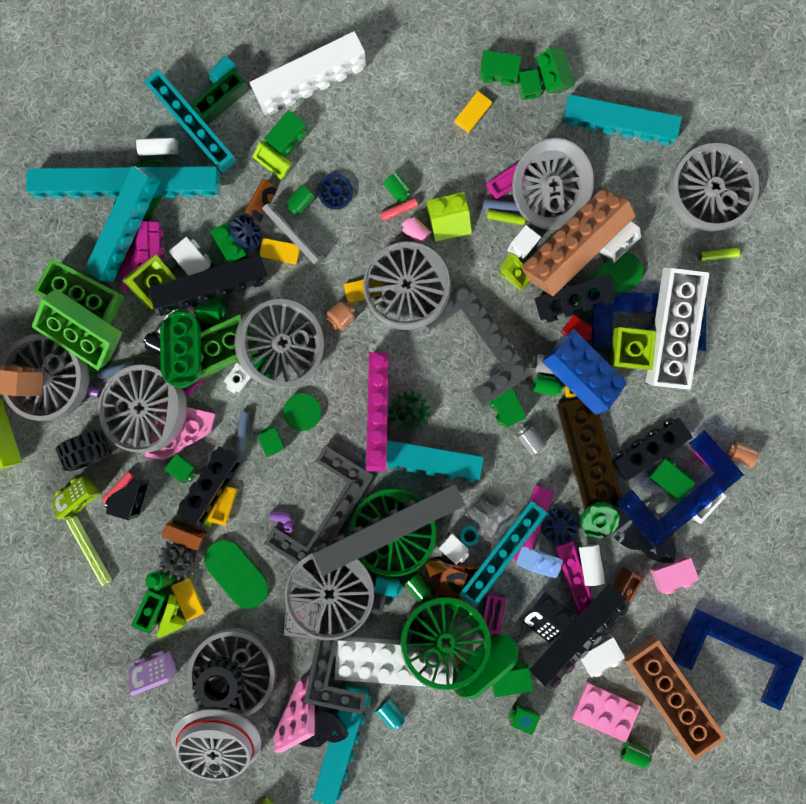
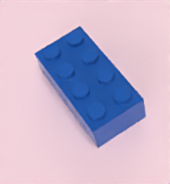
M574 329L561 336L542 360L595 415L610 409L628 383Z

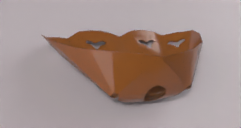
M441 556L432 557L426 562L430 579L441 578L443 572L453 567L465 569L466 572L471 574L479 569V566L460 562L456 565L453 561L441 559Z

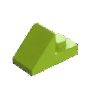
M509 253L499 267L501 270L499 274L518 289L523 290L529 282L521 268L523 263L516 255Z
M169 594L156 636L158 638L164 637L185 626V617L177 614L179 604H176L177 596Z

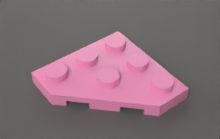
M168 402L158 405L157 408L167 409ZM187 407L186 419L178 436L166 447L154 452L145 453V456L163 461L167 460L212 433L216 414ZM156 411L155 415L166 420L167 412ZM154 419V423L163 433L165 424ZM152 429L151 438L152 442L155 443L159 440V437Z
M309 676L298 681L275 731L273 739L274 752L282 753L315 735V705L304 703Z

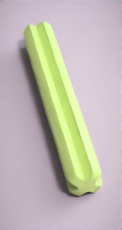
M73 516L69 518L66 522L100 584L104 586L110 583L112 579L78 517Z

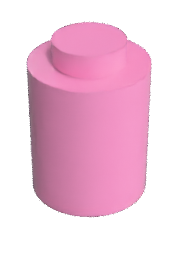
M415 216L412 219L408 217L402 224L404 227L402 231L416 243L422 244L432 233Z

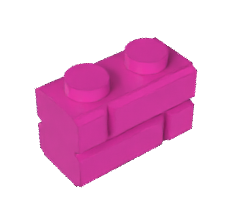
M141 222L134 237L135 263H144L154 255H157L160 260L164 258V247H160V239H163V228H160V222Z

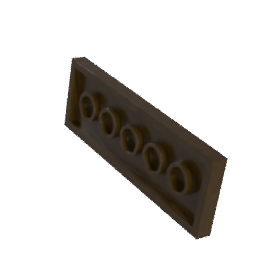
M580 399L556 404L584 510L597 502H606L615 509L624 507L600 415H595Z

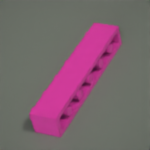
M369 352L366 471L386 472L388 353Z

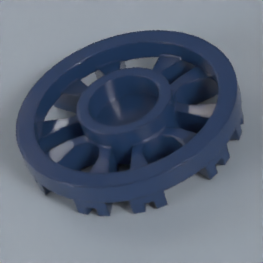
M330 174L319 183L318 197L325 207L339 210L351 202L353 187L345 176ZM331 178H337V183L333 184ZM341 179H343L344 182H343L342 185L340 186L339 183H340ZM325 181H328L331 185L328 187ZM348 184L350 190H343V186ZM325 187L328 189V191L321 192V188ZM343 193L350 194V196H344ZM329 195V197L322 199L323 196ZM345 198L347 201L342 204L340 199ZM329 199L333 200L332 205H329L326 202ZM335 200H338L339 206H335Z
M242 214L230 221V234L240 246L246 249H254L261 243L263 233L260 231L262 229L253 222V218H247L246 215Z
M554 508L548 511L549 514L541 525L542 533L546 539L555 544H564L572 540L578 529L575 516L564 508ZM557 511H563L561 518L557 517ZM553 513L556 519L553 520L550 514ZM567 514H569V517L566 520H563L564 517ZM546 519L551 520L552 524L545 525ZM572 519L574 525L569 526L567 522ZM552 527L551 531H545V529ZM567 528H572L573 532L567 531ZM552 532L556 533L554 540L549 537ZM565 532L570 535L567 539L564 538ZM558 534H561V541H558Z

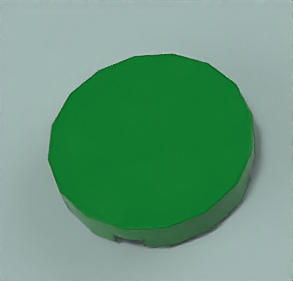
M306 393L290 397L283 409L286 423L292 429L298 431H308L314 428L322 415L318 400Z
M597 502L584 510L581 515L580 524L583 531L589 537L594 539L604 538L616 530L620 518L616 509L611 504Z

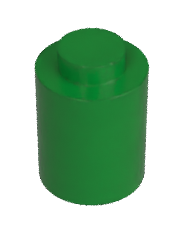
M394 172L383 182L385 188L397 202H405L410 198L412 189L398 172Z
M299 185L286 201L287 209L294 215L297 213L301 215L315 196L304 186Z
M537 373L533 392L556 397L557 394H561L563 383L557 377Z
M164 568L150 572L146 576V586L151 591L167 588L174 584L175 575L169 578L170 572L164 574Z
M418 571L404 583L406 588L419 602L422 600L426 602L433 595V588Z
M628 740L624 742L620 751L621 760L642 769L651 763L652 755H650V750Z

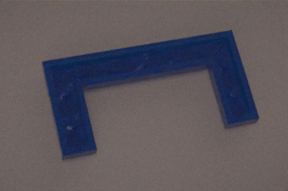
M592 292L593 299H597L600 296V292ZM617 292L618 298L614 299V303L604 306L602 303L596 304L595 309H592V348L594 350H613V312L656 313L659 293ZM706 297L697 351H706Z
M705 430L690 441L689 444L711 468L714 474L662 517L657 519L633 490H630L616 502L654 548L661 545L744 476L741 470Z
M695 608L672 659L674 663L692 671L707 635L775 665L760 701L781 711L804 657Z

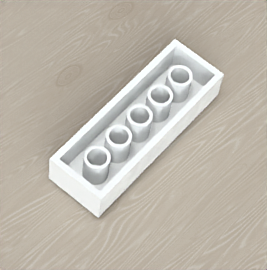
M355 31L249 83L264 114L273 115L281 107L292 106L296 103V100L302 97L308 98L318 89L324 90L335 81H343L347 78V75L353 72L354 74L361 72L366 67L365 51Z
M663 268L654 324L656 341L653 370H647L646 383L653 386L691 390L709 279L708 272Z
M349 636L337 640L334 680L425 686L416 680L407 669L401 654L400 640ZM406 641V644L431 643V642L411 643V641ZM443 643L441 645L442 648H450L449 644ZM436 646L407 647L409 659ZM430 653L427 656V661L434 665L438 662V656L435 653ZM448 655L449 683L452 684L453 663ZM444 656L434 681L438 684H446ZM423 657L411 662L418 672L425 666ZM427 667L421 675L431 681L435 668Z

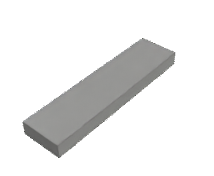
M266 204L262 208L313 264H319L325 259L275 204Z

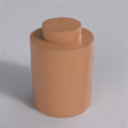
M734 442L729 445L727 455L729 460L752 468L758 460L759 450L739 442Z

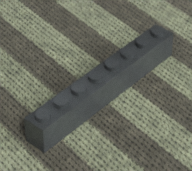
M449 483L439 487V492L433 494L430 491L422 495V500L415 503L412 500L404 504L405 508L400 511L394 509L387 512V517L382 520L377 517L369 521L370 526L364 529L359 526L351 530V535L347 537L341 535L334 538V543L326 546L324 543L314 548L316 552L312 555L322 576L465 506L456 484L451 486Z

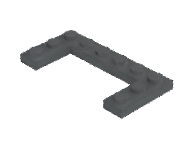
M465 282L450 292V297L444 311L426 327L430 331L459 310H462L503 368L502 371L472 390V393L482 407H485L531 376V372ZM430 305L424 311L426 314H429L435 307ZM422 312L418 313L420 318L424 317Z
M326 445L315 462L341 477L347 483L312 540L306 546L277 527H274L264 542L265 545L296 564L308 554L315 552L314 548L324 543L326 546L332 544L333 539L336 538L374 476ZM313 559L303 565L312 574L316 570Z
M346 588V589L341 590V591H339V592H366V591L358 590V589H353V588ZM333 589L328 590L326 599H333L335 597ZM374 593V602L370 613L383 614L386 595ZM340 595L342 598L367 606L368 595ZM337 599L345 608L365 611V609ZM335 602L342 618L344 610ZM328 604L324 611L319 633L329 634ZM331 604L332 634L339 633L341 624ZM317 639L304 703L363 714L366 694L328 686L337 640Z

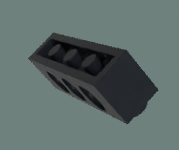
M608 274L561 289L554 296L546 294L534 299L540 320H546L547 323L558 320V316L564 314L565 317L576 315V311L583 309L584 312L595 309V305L602 303L603 306L614 303V299L618 298L613 277ZM595 288L600 291V296L597 299L591 297V291ZM576 294L581 297V302L578 305H574L572 302V298ZM557 300L562 302V308L559 311H556L554 308V303Z
M669 418L663 422L664 426L659 430L654 428L647 433L648 437L643 440L641 438L631 443L632 447L627 451L622 449L615 454L616 458L612 461L625 480H630L693 438L681 418ZM665 432H668L671 436L668 442L663 438ZM650 442H652L655 446V449L652 453H650L647 449V446ZM633 453H637L639 456L637 463H633L631 460Z
M218 446L211 453L208 464L201 469L198 480L190 486L187 497L180 502L177 513L202 527L243 460ZM222 465L221 472L216 473V468ZM211 481V488L206 490V484ZM201 498V504L196 507L195 501Z

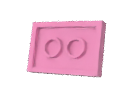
M586 682L572 714V719L626 742L641 706Z

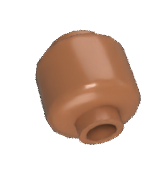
M337 302L327 311L328 317L326 320L333 329L344 330L354 321L353 313L355 310L349 303Z

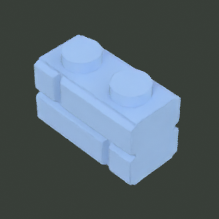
M525 546L521 548L516 561L517 565L529 571L553 578L558 577L563 563L562 559Z

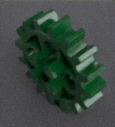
M404 391L403 397L399 394L397 395L398 401L392 400L394 407H389V410L393 411V414H390L389 417L395 418L392 423L393 425L398 423L399 430L405 427V432H408L409 428H412V431L415 432V427L417 426L422 429V422L427 424L428 421L425 419V416H430L426 412L430 406L424 405L427 399L421 400L422 394L416 397L414 396V391L411 392V395ZM401 401H407L409 408H413L415 403L421 404V408L413 412L419 418L418 423H413L410 415H407L404 421L398 419L399 414L406 412V409L400 405Z

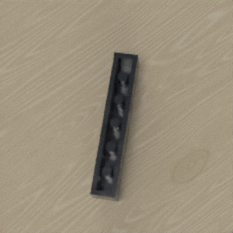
M256 255L147 288L155 315L165 316L176 309L185 310L196 303H207L212 298L217 297L220 299L232 292L241 293L252 286L260 287L267 282L268 274L261 256Z
M608 584L536 661L529 671L546 688L550 690L556 688L561 683V678L575 668L574 664L588 654V649L601 640V635L615 625V620L628 611L630 603Z

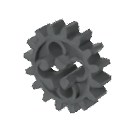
M167 541L166 548H161L160 552L162 554L159 555V560L162 561L159 566L165 567L163 570L164 574L170 572L169 578L177 575V580H180V577L183 575L185 579H188V573L194 575V569H199V562L202 560V557L199 556L201 550H194L173 541L172 544ZM172 549H175V550H177V553H176V552L171 553V550H172ZM189 550L191 552V554H185L184 560L179 559L175 567H171L169 565L170 563L174 564L176 562L177 556L179 558L183 557L184 551ZM183 563H184V564H189L190 567H188V568L184 567V566H183Z

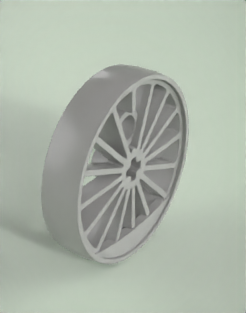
M723 143L704 144L688 152L675 166L669 180V199L675 213L690 227L705 232L722 231L735 226L751 212L759 194V177L754 164L741 150ZM711 153L710 173L703 158ZM716 153L724 154L725 157L715 177ZM728 157L736 161L737 164L720 178ZM698 161L702 168L703 174L694 166V164ZM738 166L743 169L745 175L726 182L723 181ZM690 169L699 179L685 173ZM680 178H683L699 186L678 185V181ZM744 178H747L749 187H725ZM678 190H699L700 192L680 199ZM735 192H748V200L739 198ZM704 194L688 210L682 203L683 201ZM706 197L696 218L690 211ZM723 198L730 199L731 205H726ZM710 200L708 223L702 221L701 218ZM737 203L745 206L741 213L734 208ZM715 204L723 223H714ZM729 210L736 218L728 222L724 211Z
M400 242L382 249L373 257L365 271L363 291L371 312L381 322L400 330H414L432 323L444 311L450 297L451 280L445 262L433 249L416 242ZM413 252L407 275L404 253ZM401 253L404 276L391 256ZM417 253L422 254L425 258L412 274ZM389 258L400 277L381 265V263ZM429 262L432 268L418 275L425 264ZM379 267L396 280L376 276L374 273ZM434 271L438 278L421 280ZM372 279L394 285L370 288V281ZM441 282L444 291L420 285ZM408 284L411 288L407 289L404 285ZM418 290L443 295L440 303L437 304ZM382 292V297L372 302L370 294ZM390 292L396 294L393 300H387L386 295ZM415 294L430 303L435 309L431 313L426 314ZM411 296L424 315L423 318L413 320ZM405 297H407L410 321H399ZM382 302L387 305L383 313L376 308ZM400 302L396 319L387 317L386 315L392 307Z
M271 299L259 303L243 316L237 327L235 351L238 361L243 370L253 380L262 385L274 388L297 385L315 372L322 359L324 339L321 327L315 316L306 307L295 301ZM272 306H281L278 328ZM264 307L268 309L272 329L259 312ZM286 308L294 311V314L283 331ZM299 314L305 322L287 335ZM254 315L259 319L268 334L250 322ZM308 325L312 335L308 336L307 332L301 329ZM247 327H250L266 339L247 336ZM296 334L302 339L300 344L295 342ZM309 338H313V348L304 347L308 344ZM247 340L267 343L268 345L249 349ZM282 341L283 345L278 346L277 342ZM269 348L252 361L250 352ZM290 348L312 352L311 361H308ZM270 353L261 371L258 372L254 364ZM289 354L307 365L303 373ZM274 357L272 377L269 379L263 376ZM279 358L285 382L276 381ZM285 358L298 375L293 380H290Z
M42 333L28 335L15 342L6 352L1 363L5 366L14 365L22 367L15 363L20 355L32 368H35V372H43L42 396H36L34 404L30 401L34 396L3 395V397L16 413L27 419L53 421L68 416L80 406L89 387V368L86 362L68 350H65L62 355L57 354L60 345L55 342L51 354L48 355L49 338ZM40 340L42 348V360L34 344L35 342ZM29 346L37 365L23 352L26 347ZM70 354L73 361L67 364L65 358ZM57 358V360H58V366L55 368V367H54V362H55V359ZM75 366L76 374L57 375ZM76 377V385H70L57 380V378ZM57 384L73 389L72 396L70 397ZM56 391L67 401L64 407H62ZM43 395H44V412L39 409L40 404H41V401H42V398H43ZM50 395H51V397H52V399H53V401H54V404H55V406H56V408H57V410H58L57 412L52 413V414H51Z
M132 365L118 371L104 386L99 399L98 416L103 432L116 446L136 453L154 452L169 445L180 433L187 413V403L183 389L173 387L166 381L152 395L160 377L163 378L161 368L151 365ZM142 372L141 385L139 391L135 374ZM148 372H155V376L146 391ZM128 378L131 380L134 394L125 383ZM120 386L124 389V391L127 393L130 399H127L124 396L117 393V390ZM168 389V397L153 402ZM116 396L119 398V400L116 402L115 405H113V400ZM168 402L167 409H158L154 407L162 403ZM127 403L128 410L124 412L123 406ZM112 407L115 408L118 414L112 416ZM154 412H167L166 420L155 415ZM128 416L119 425L114 426L113 420ZM151 417L165 424L163 433ZM130 422L123 437H121L118 432ZM148 423L159 437V440L155 443L152 442ZM135 427L134 444L131 445L127 441ZM142 427L147 446L140 447Z
M310 553L294 566L286 581L284 599L287 612L293 623L302 632L313 638L337 640L347 637L357 631L370 615L374 602L372 578L364 564L359 559H356L345 565L350 571L336 586L334 585L341 567L337 569L332 585L331 572L328 573L327 585L312 555L313 553ZM311 559L314 561L324 586L303 567ZM302 569L321 589L295 580L294 577ZM352 572L359 578L352 583L338 588ZM292 582L320 593L291 594ZM359 582H362L368 589L366 592H339ZM326 589L329 591L333 589L335 591L333 599L325 598L326 593L324 591ZM340 595H368L367 606L342 598ZM320 596L295 609L292 607L291 597ZM337 599L365 609L362 617L358 620ZM335 602L356 622L349 629L345 628ZM313 603L321 605L322 610L317 615L312 614L310 611ZM328 604L329 634L318 633V627ZM331 604L337 614L343 632L332 634ZM307 607L308 616L301 622L295 612ZM310 617L319 618L314 631L304 625Z
M242 628L219 630L206 637L193 652L187 671L189 690L197 703L198 697L194 698L193 693L195 690H192L196 670L199 671L202 667L196 665L199 656L207 661L212 659V657L202 652V649L207 644L218 657L223 656L212 642L215 639L222 638L227 658H231L232 663L235 661L239 663L237 667H242L244 670L242 675L270 679L268 689L246 677L244 682L262 691L265 695L260 700H257L245 685L244 691L254 705L245 708L241 695L238 700L240 708L233 705L227 711L247 717L259 710L271 696L277 679L276 659L270 646L256 633ZM226 636H236L232 658ZM239 637L249 640L246 647L238 648ZM251 643H254L260 650L251 656V651L248 648ZM261 652H263L267 661L244 667ZM237 653H245L247 660L240 661L237 658ZM265 665H269L270 674L245 672ZM220 675L211 676L209 681L223 678L211 688L214 690L225 682L220 692L224 693L229 684L228 681Z

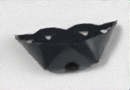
M647 511L639 512L619 525L612 533L613 537L619 541L621 536L617 532L622 531V536L624 534L625 536L620 544L632 550H642L652 560L662 563L675 562L676 546L671 524ZM633 538L635 544L632 542H628V540H631ZM650 549H651V550L656 549V553H657V554H655L654 552H651ZM668 553L671 558L663 557V555Z
M315 705V735L310 737L312 741L306 740L299 744L317 748L326 741L331 743L340 742L348 737L349 732L335 709Z

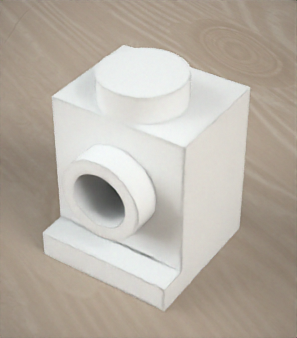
M236 363L224 380L227 384L225 387L234 394L236 391L242 393L252 380L241 365ZM235 376L240 377V381L238 383L234 382Z

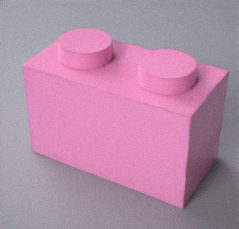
M687 556L676 559L674 563H665L650 569L658 591L665 594H672L676 592L677 588L682 586L683 588L691 587L694 585V582L699 580L692 559Z

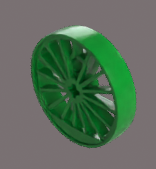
M386 488L370 494L355 509L350 521L349 535H351V530L359 527L356 526L359 515L369 521L373 520L361 513L366 504L372 507L381 520L384 519L371 502L376 497H382L386 513L389 511L384 495L395 499L394 509H397L398 501L406 504L414 500L416 503L421 501L422 498L411 491L401 488ZM436 521L429 523L431 524V535L418 533L406 535L430 538L427 549L404 536L401 537L404 541L425 552L419 560L413 556L400 538L393 541L396 546L401 569H390L393 542L387 544L389 551L385 554L380 553L378 549L375 550L378 557L374 564L365 557L366 555L358 559L366 568L380 575L395 577L409 574L420 568L432 554L437 539ZM397 541L413 559L414 564L404 567ZM389 556L387 569L376 566L380 558Z
M436 598L421 604L410 614L401 633L400 648L403 661L416 680L432 689L450 691L469 685L483 672L490 656L491 639L486 622L471 605L454 598ZM441 605L443 634L430 609L431 606ZM444 605L454 611L447 634ZM427 609L438 634L418 617L419 613ZM458 614L464 620L450 635L456 615ZM416 619L436 638L409 629L412 621ZM466 622L473 627V629L453 638ZM474 631L483 639L455 642ZM407 633L415 634L436 643L406 644ZM441 639H443L444 641L446 639H449L450 648H442L441 645L443 643ZM484 644V653L480 655L455 645ZM436 646L409 659L407 647ZM454 649L480 658L481 662L478 668L475 669ZM430 653H435L438 656V662L434 665L427 661V656ZM452 653L473 671V674L467 679L463 678ZM448 655L461 680L459 683H449ZM444 656L446 684H438L434 681ZM423 657L425 666L418 672L411 662ZM427 667L435 668L431 681L421 675Z

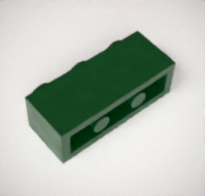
M233 67L189 105L208 126L248 92L249 88L246 81Z

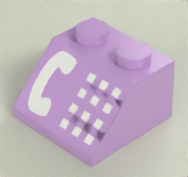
M163 650L153 653L152 658L145 660V657L133 662L134 665L129 668L130 694L134 696L169 682L174 677L177 669L170 651L163 653Z

